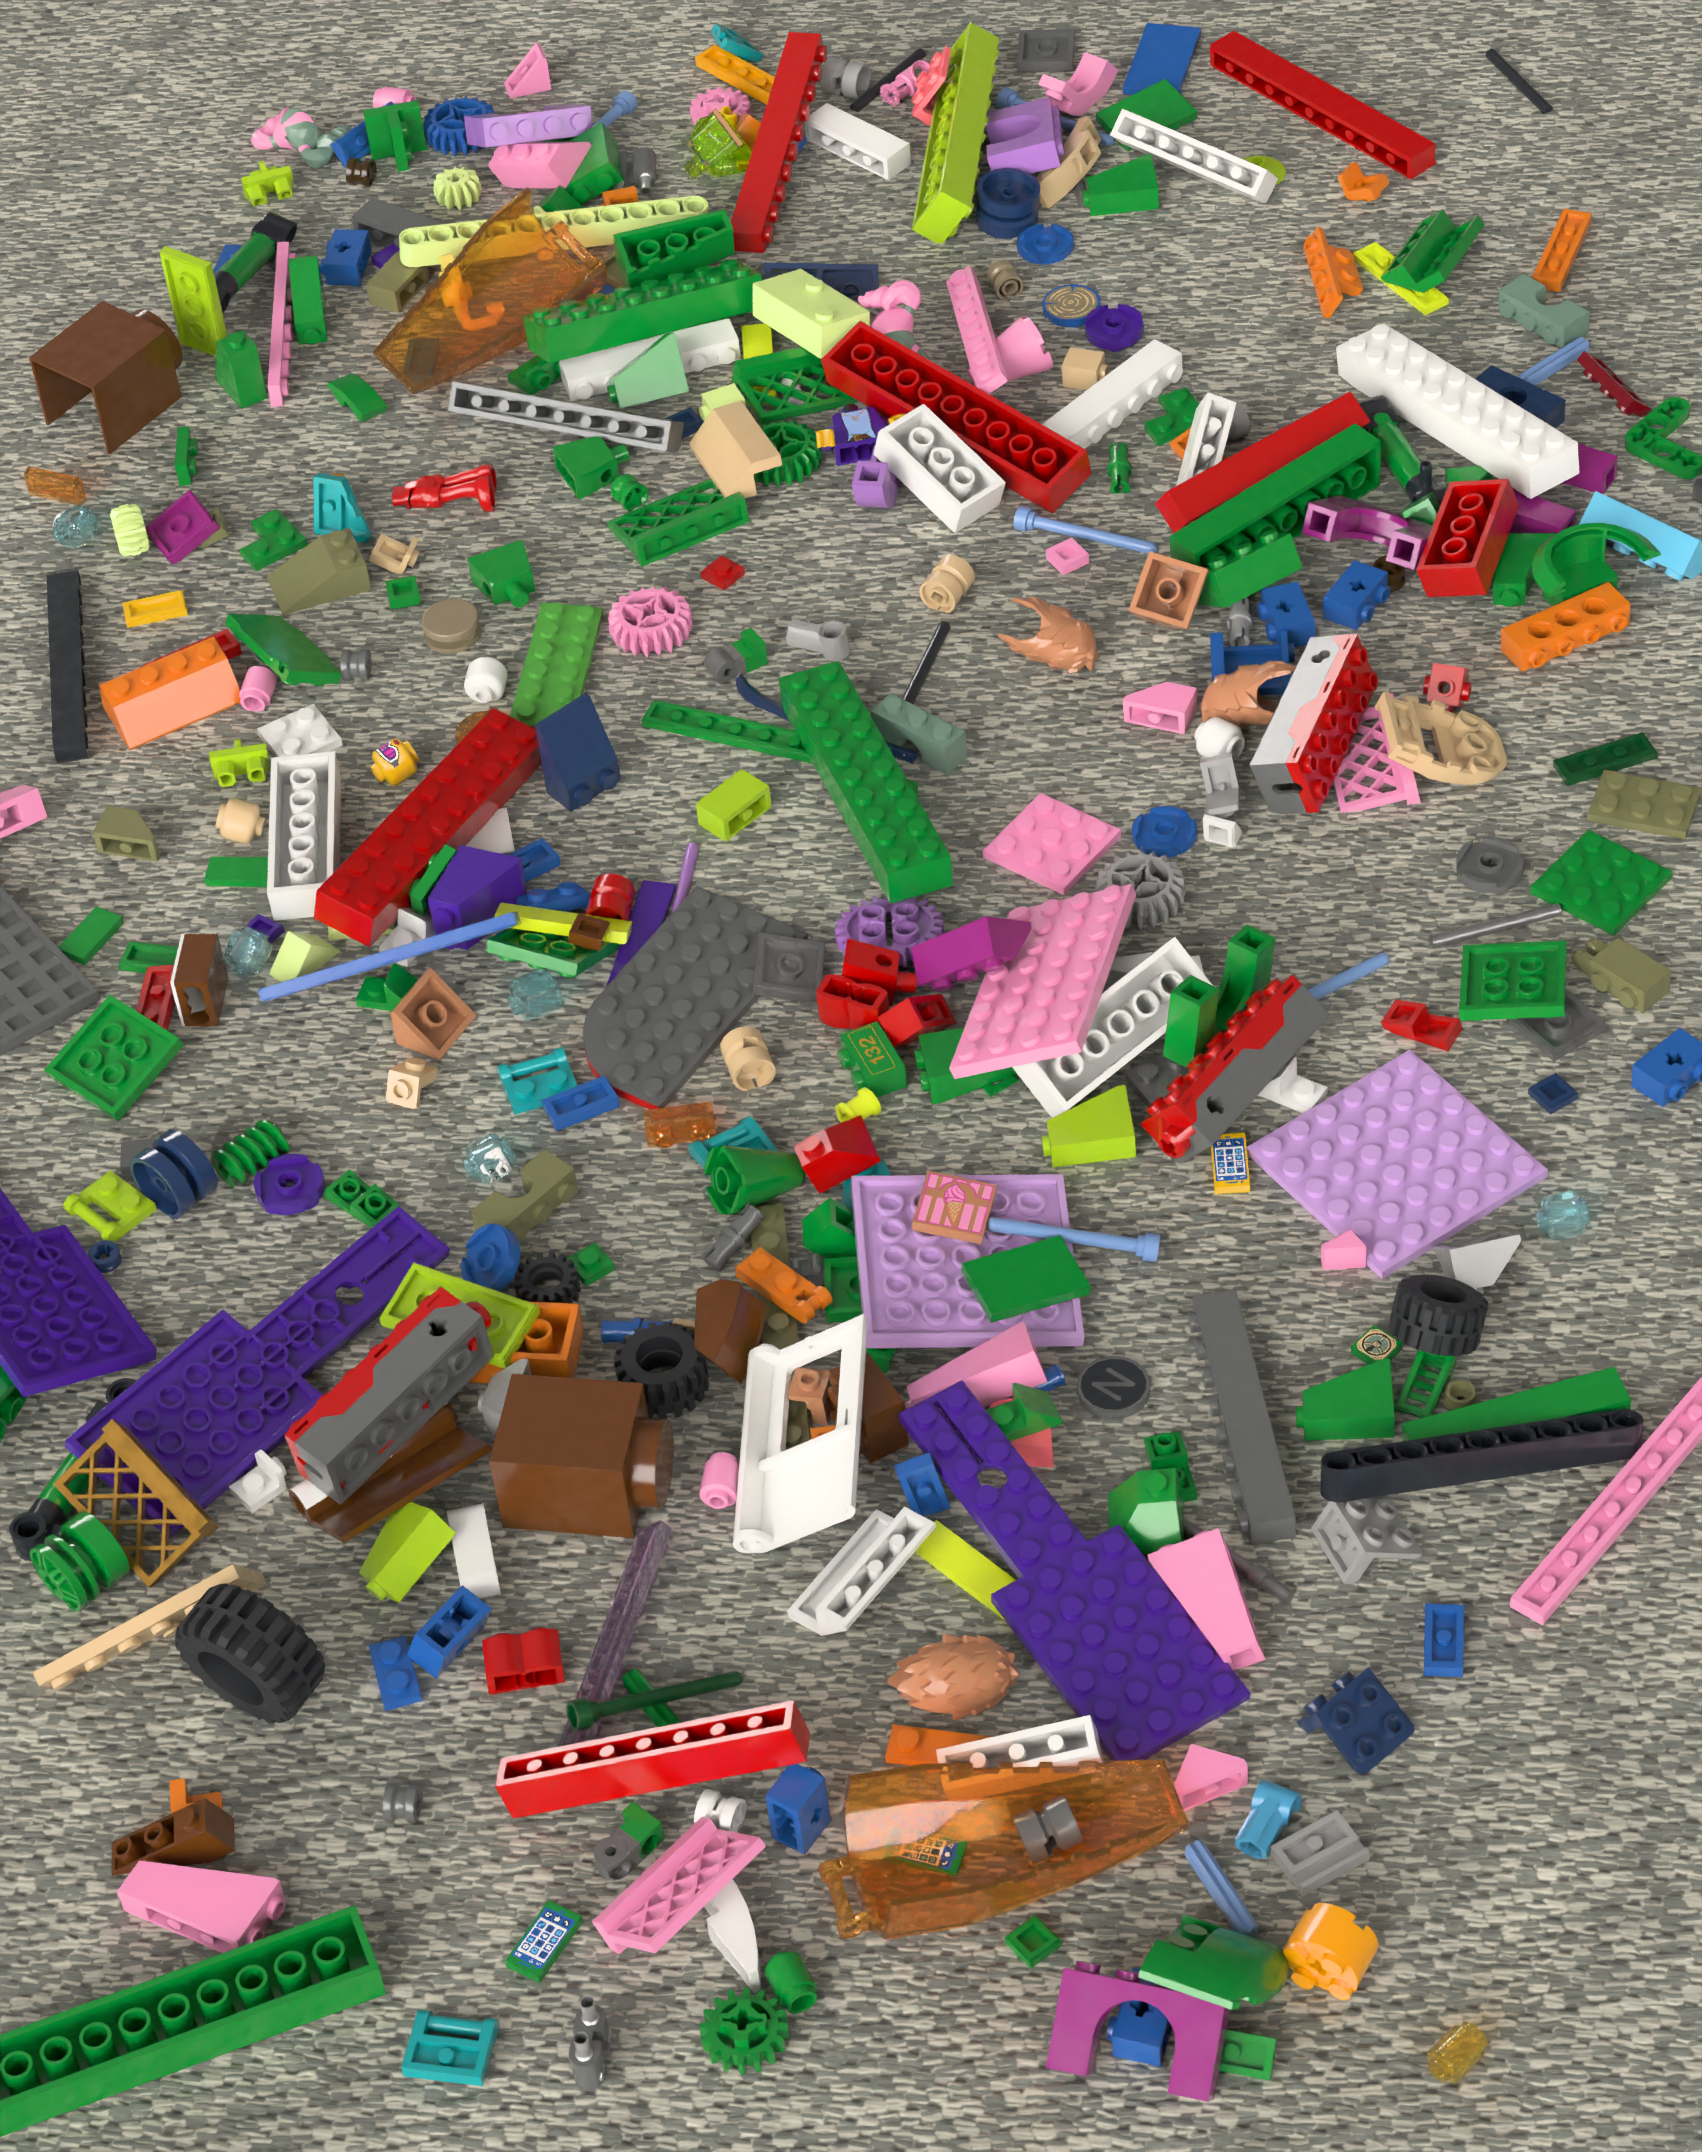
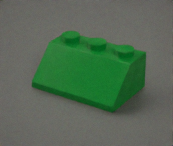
M1277 530L1264 532L1259 535V541L1253 544H1241L1233 549V554L1227 557L1219 556L1208 561L1209 566L1206 569L1209 572L1198 605L1228 607L1302 569L1303 567L1291 533H1277Z

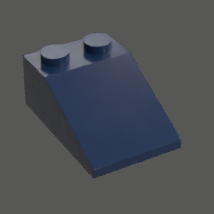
M587 693L535 724L547 794L570 812L580 806L588 805L595 796L604 790L613 789L618 781L621 780L617 756L591 697Z

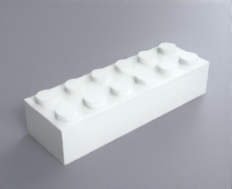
M335 751L271 758L267 895L274 921L314 917L316 890L340 867L341 776Z
M1174 937L1102 992L1082 1052L1014 1066L1013 1069L1051 1117H1055L1069 1110L1166 1032L1171 991L1189 975L1210 985L1212 984L1176 937Z

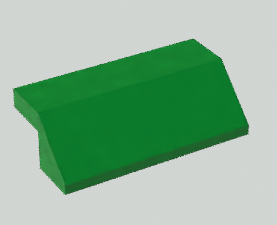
M1443 209L1419 223L1381 275V279L1383 282L1421 293L1446 281L1484 227V222L1478 215L1456 227Z

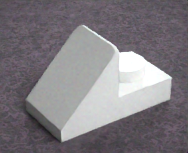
M399 908L398 925L379 946V952L434 936L432 917L428 914L422 916L414 912L412 908ZM415 957L396 963L408 967Z
M1293 1056L1258 1096L1304 1113L1323 1101L1328 1094V1087L1297 1075V1057Z

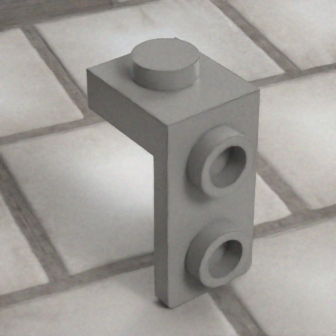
M1228 753L1200 759V767L1207 793L1206 814L1210 816L1215 815L1218 818L1233 815L1234 811L1240 809V785L1233 754Z

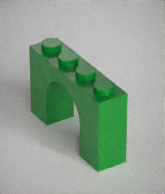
M1246 925L1228 941L1225 969L1218 988L1189 975L1171 991L1163 1051L1164 1057L1186 1067L1199 1053L1205 1054L1209 1049L1206 1046L1207 1042L1218 1032L1224 1033L1228 1029V1026L1225 1024L1228 1019L1239 1010L1243 1012L1248 1007L1245 1001L1258 989L1263 991L1270 983L1276 938L1250 925Z

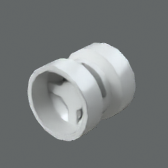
M707 1788L698 1800L694 1814V1823L701 1817H706L712 1820L717 1829L737 1833L738 1830L736 1829L745 1818L746 1801L734 1796L727 1799L722 1797L720 1792Z

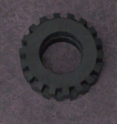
M1412 1275L1401 1279V1282L1398 1283L1388 1327L1398 1340L1417 1350L1443 1356L1467 1355L1478 1348L1488 1310V1301L1483 1297L1482 1293L1461 1281L1439 1275Z
M655 1322L648 1324V1328L643 1329L639 1327L635 1329L634 1335L627 1334L623 1338V1345H618L616 1349L617 1356L614 1357V1366L617 1381L643 1383L649 1418H653L654 1414H659L660 1419H667V1414L674 1413L675 1418L683 1416L682 1409L687 1408L689 1412L695 1409V1400L702 1402L705 1398L704 1391H708L709 1388L706 1357L694 1348L695 1332L692 1330L687 1332L686 1327L680 1324L673 1327L672 1322H664L663 1325L657 1326ZM658 1367H674L673 1369L663 1373L649 1372Z

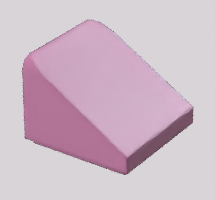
M1352 1230L1346 1231L1321 1245V1267L1324 1270L1365 1268L1366 1245Z

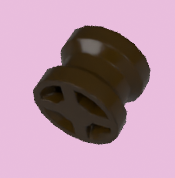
M357 157L349 158L346 166V181L348 185L355 186L360 183L365 187H371L377 175L375 160L366 159L365 161H360Z
M1387 555L1379 557L1374 562V567L1388 572L1390 592L1400 590L1405 584V577L1403 575L1405 567L1386 561Z

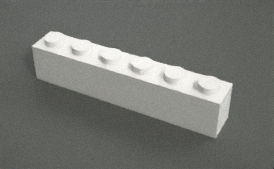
M1122 109L1110 134L1123 145L1145 154H1152V157L1263 204L1268 201L1278 180L1267 169Z
M729 318L670 332L676 334L685 373L698 372L708 367L720 364L726 365L733 361L741 360L739 339ZM664 334L559 361L562 382L570 401L584 400L591 396L607 393V386L611 385L609 378Z
M1154 339L1042 425L1084 449L1092 443H1098L1103 434L1111 428L1119 427L1124 418L1132 412L1137 413L1145 402L1152 397H1158L1162 389L1170 383L1179 381L1183 374L1182 353Z

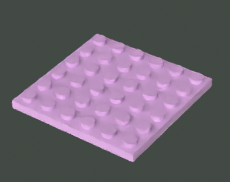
M1411 1050L1406 1051L1246 1147L1247 1155L1333 1235L1337 1237L1346 1231L1352 1230L1366 1245V1265L1381 1279L1389 1276L1431 1250L1434 1246L1439 1245L1548 1177L1547 1168Z
M1063 1174L952 1175L997 1185V1192L989 1219L996 1217L1070 1228ZM926 1175L851 1176L862 1314L868 1319L866 1348L977 1347L1023 1321L1035 1347L1083 1346L1084 1329L1079 1298L990 1323L961 1272L963 1262L1045 1239L993 1232L987 1226L981 1245L912 1230V1223ZM1065 1242L1074 1257L1072 1243Z

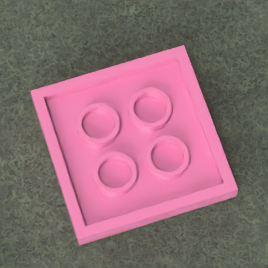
M1040 793L983 850V858L1065 895L1121 837V829Z

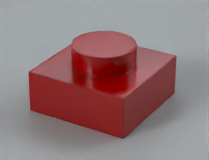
M721 555L701 571V578L725 591L745 574V569L743 566Z

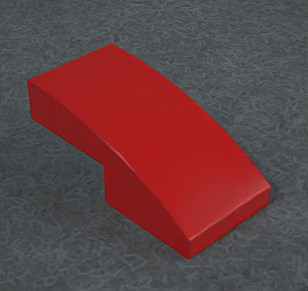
M1395 1000L1381 1021L1382 1027L1391 1033L1448 1052L1463 1029L1459 1018L1431 1015L1428 1013L1426 1004Z

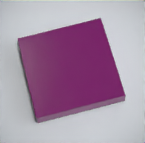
M188 490L145 526L146 532L171 564L181 561L220 528L191 490Z

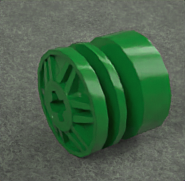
M80 1511L61 1526L60 1533L62 1538L54 1534L49 1535L45 1538L44 1544H37L30 1550L32 1564L46 1587L75 1612L81 1611L86 1607L88 1600H95L99 1596L98 1584L109 1588L128 1574L130 1570L128 1559L115 1537L102 1522L86 1511Z

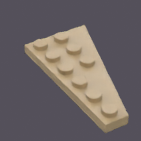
M232 1564L32 1673L41 1687L49 1688L52 1686L54 1690L64 1688L75 1681L73 1676L83 1671H95L106 1665L109 1659L128 1653L160 1635H163L165 1639L174 1636L177 1627L210 1587L227 1583L228 1585L240 1586L242 1590L248 1589L254 1592L267 1586L262 1572Z

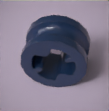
M112 1241L97 1242L88 1251V1256L101 1273L114 1271L121 1264L120 1250L118 1245ZM102 1254H107V1256L110 1255V1258L103 1260V1258H99V1256Z

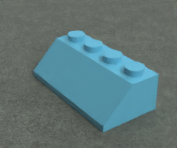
M1595 491L1579 524H1612L1629 528L1642 534L1660 551L1661 555L1647 561H1643L1639 557L1638 561L1652 568H1656L1657 564L1667 567L1664 573L1679 581H1682L1684 576L1694 579L1702 572L1701 540ZM1606 538L1615 542L1612 547L1613 549L1629 556L1631 551L1635 552L1620 541Z

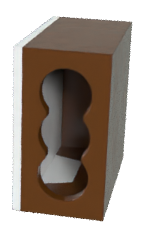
M181 934L170 983L182 1026H218L229 977L218 934Z

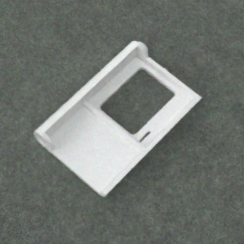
M864 1314L814 1336L806 1337L804 1340L781 1350L772 1344H761L750 1350L748 1354L733 1533V1547L741 1553H765L854 1516L856 1511L868 1319ZM842 1349L835 1430L785 1450L789 1410L788 1390L791 1384L792 1372L798 1367Z

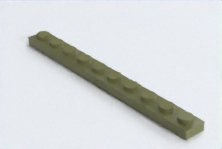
M783 1203L754 1206L765 1218L751 1232L753 1252L761 1247L790 1267ZM757 1292L758 1300L761 1303H767L762 1330V1343L772 1344L781 1350L799 1342L797 1320ZM795 1370L792 1372L791 1381H792V1378H793V1375H794ZM789 1399L785 1450L810 1440L806 1402Z

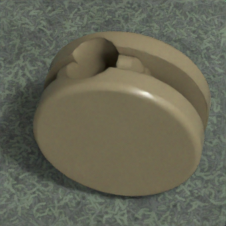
M445 599L436 602L426 609L421 619L426 644L431 649L440 653H457L467 650L475 645L481 636L478 611L472 603L466 600Z

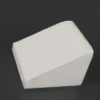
M1206 814L1203 817V832L1206 841L1235 847L1242 834V830L1236 822Z

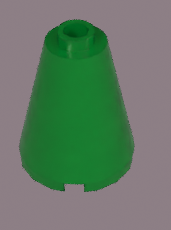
M721 1145L712 1148L707 1155L704 1167V1176L710 1175L711 1186L706 1187L707 1195L712 1206L722 1215H735L740 1213L747 1203L756 1206L801 1186L806 1176V1172L795 1153L731 1145Z

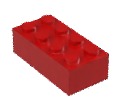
M1509 479L1449 482L1416 569L1427 597L1487 595L1519 508Z

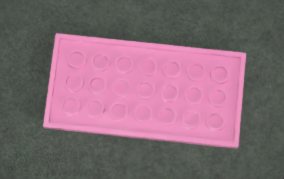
M1132 884L1124 886L1112 885L1102 891L1089 894L1082 892L1071 898L1063 900L1051 899L1041 905L1028 908L1021 906L1009 912L1007 919L1031 922L1032 929L1015 959L1003 963L1004 967L1000 970L985 973L949 1067L954 1079L1082 1052L1136 897Z

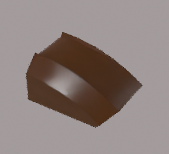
M719 1279L697 1289L694 1348L741 1385L747 1375L748 1354L760 1342L767 1303H761L740 1285L741 1281Z

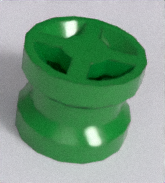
M631 474L619 476L613 482L610 489L612 498L616 502L621 503L623 508L629 512L636 507L644 505L649 496L646 486L639 483Z

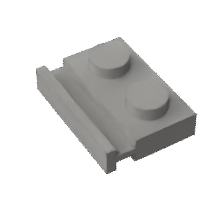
M1338 1810L1270 1846V1856L1291 1883H1295L1303 1897L1369 1861L1370 1850L1367 1847L1364 1848L1360 1843L1358 1835Z

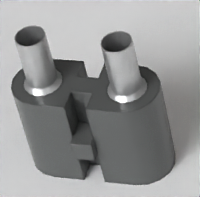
M649 148L633 150V156H628L627 151L619 152L624 181L613 186L611 189L630 187L631 183H636L637 187H641L643 195L650 194V186L656 181V153Z
M584 1996L580 2000L581 2008L575 2016L573 2027L574 2039H571L569 2059L576 2085L584 2090H593L598 2088L605 2078L607 2067L605 2057L610 2055L611 2029L608 2028L603 2008L595 2005L594 1999L591 1996Z

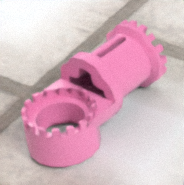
M918 60L898 74L895 81L882 85L880 88V97H883L882 101L886 100V103L889 102L888 104L891 103V105L897 107L900 104V100L908 95H914L917 90L915 86L917 77L914 70L919 68L927 72L930 68L929 63L924 60Z

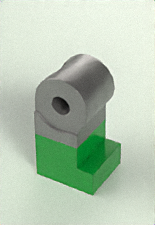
M752 628L740 632V640L724 648H714L706 655L704 666L720 684L768 664L765 642Z
M633 1801L622 1811L625 1823L612 1836L603 1838L594 1847L593 1853L598 1872L602 1878L616 1881L627 1876L665 1840L661 1822Z

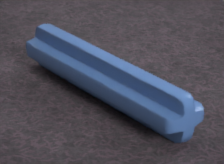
M1583 337L1576 338L1519 374L1518 378L1537 385L1578 359L1583 351L1589 352V341Z
M1196 1840L1193 1843H1189L1185 1847V1856L1232 1929L1251 1937L1255 1936L1258 1933L1256 1920L1205 1842Z

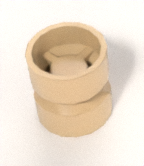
M956 555L943 556L932 570V573L920 586L919 593L922 601L929 608L937 610L941 606L939 611L950 613L960 602L961 596L974 583V570L963 558Z
M748 1026L739 1027L723 1037L720 1043V1051L736 1088L742 1091L755 1089L752 1081L753 1078H755L758 1087L768 1085L773 1080L776 1068L764 1038L758 1029Z

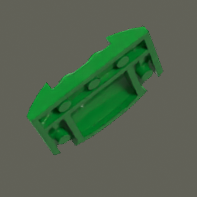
M1183 1914L1181 1925L1164 1941L1158 1939L1155 1941L1140 1968L1138 1978L1234 2010L1240 2007L1241 2001L1239 1999L1248 2001L1255 2006L1276 1996L1286 1983L1289 1965L1283 1950L1277 1945Z

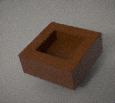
M578 913L569 931L568 943L579 945L585 949L600 951L609 933L610 922Z

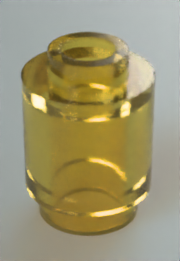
M1467 2021L1461 2025H1454L1427 2052L1430 2072L1441 2082L1449 2080L1452 2083H1458L1484 2056V2049L1488 2046L1485 2035L1478 2027Z

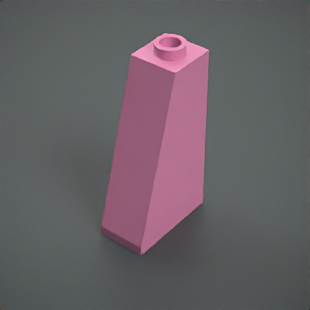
M1025 1322L1016 1324L907 1385L910 1399L904 1401L906 1409L961 1380L983 1408L995 1401L1013 1396L1012 1383H1019L1033 1388L1047 1382L1037 1350Z

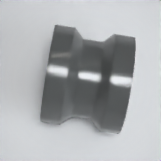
M343 649L340 668L344 681H350L354 677H359L363 681H369L372 669L370 650L362 649L359 653H353L350 649Z
M388 1782L383 1797L384 1820L394 1822L397 1818L406 1819L408 1823H418L423 1803L422 1786L420 1784H411L408 1787H401L397 1782Z

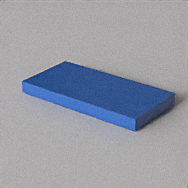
M1147 23L1123 85V94L1133 95L1163 79H1166L1180 93L1201 36V28Z

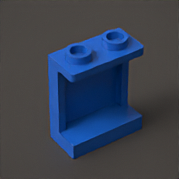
M1281 631L1280 644L1228 647L1223 645V632L1210 633L1212 681L1217 675L1234 673L1238 666L1261 665L1267 661H1284L1287 664L1295 662L1294 642L1288 643L1287 631ZM1294 671L1287 675L1266 680L1258 687L1260 695L1284 694Z

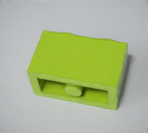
M743 769L727 778L721 785L703 796L696 803L698 824L725 842L772 807L769 785Z

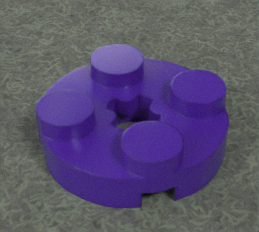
M1118 304V309H1108V305H1103L1095 308L1086 316L1085 336L1092 345L1098 348L1118 352L1136 344L1144 334L1141 313L1129 305Z
M286 1154L275 1157L268 1162V1168L264 1169L262 1173L259 1170L255 1175L254 1189L257 1200L264 1207L265 1211L270 1214L293 1215L307 1209H312L317 1206L325 1190V1180L320 1165L316 1162L315 1164L309 1162L307 1156L301 1154ZM287 1182H294V1186L286 1188Z

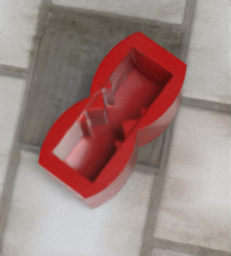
M826 975L816 990L819 1020L834 1028H850L854 1030L876 1021L880 1024L877 1017L889 1010L888 992L873 984H857L852 979L842 975Z
M539 1627L521 1635L498 1633L482 1640L489 1694L565 1682L557 1629Z

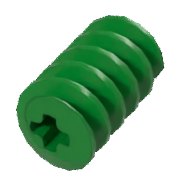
M261 1119L255 1123V1127L247 1128L244 1131V1135L238 1134L233 1138V1142L228 1141L222 1146V1150L216 1149L211 1153V1162L219 1177L233 1187V1178L241 1184L245 1183L244 1171L251 1176H255L257 1174L255 1163L265 1169L268 1167L266 1156L270 1159L278 1157L279 1154L276 1150L278 1148L284 1154H288L290 1147L278 1126L269 1120Z

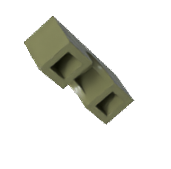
M544 1149L520 1169L523 1188L527 1194L518 1198H508L495 1190L471 1211L475 1232L486 1224L502 1225L514 1231L520 1244L526 1238L529 1230L538 1223H545L550 1218L552 1211L562 1202L567 1203L573 1199L578 1189L575 1169Z

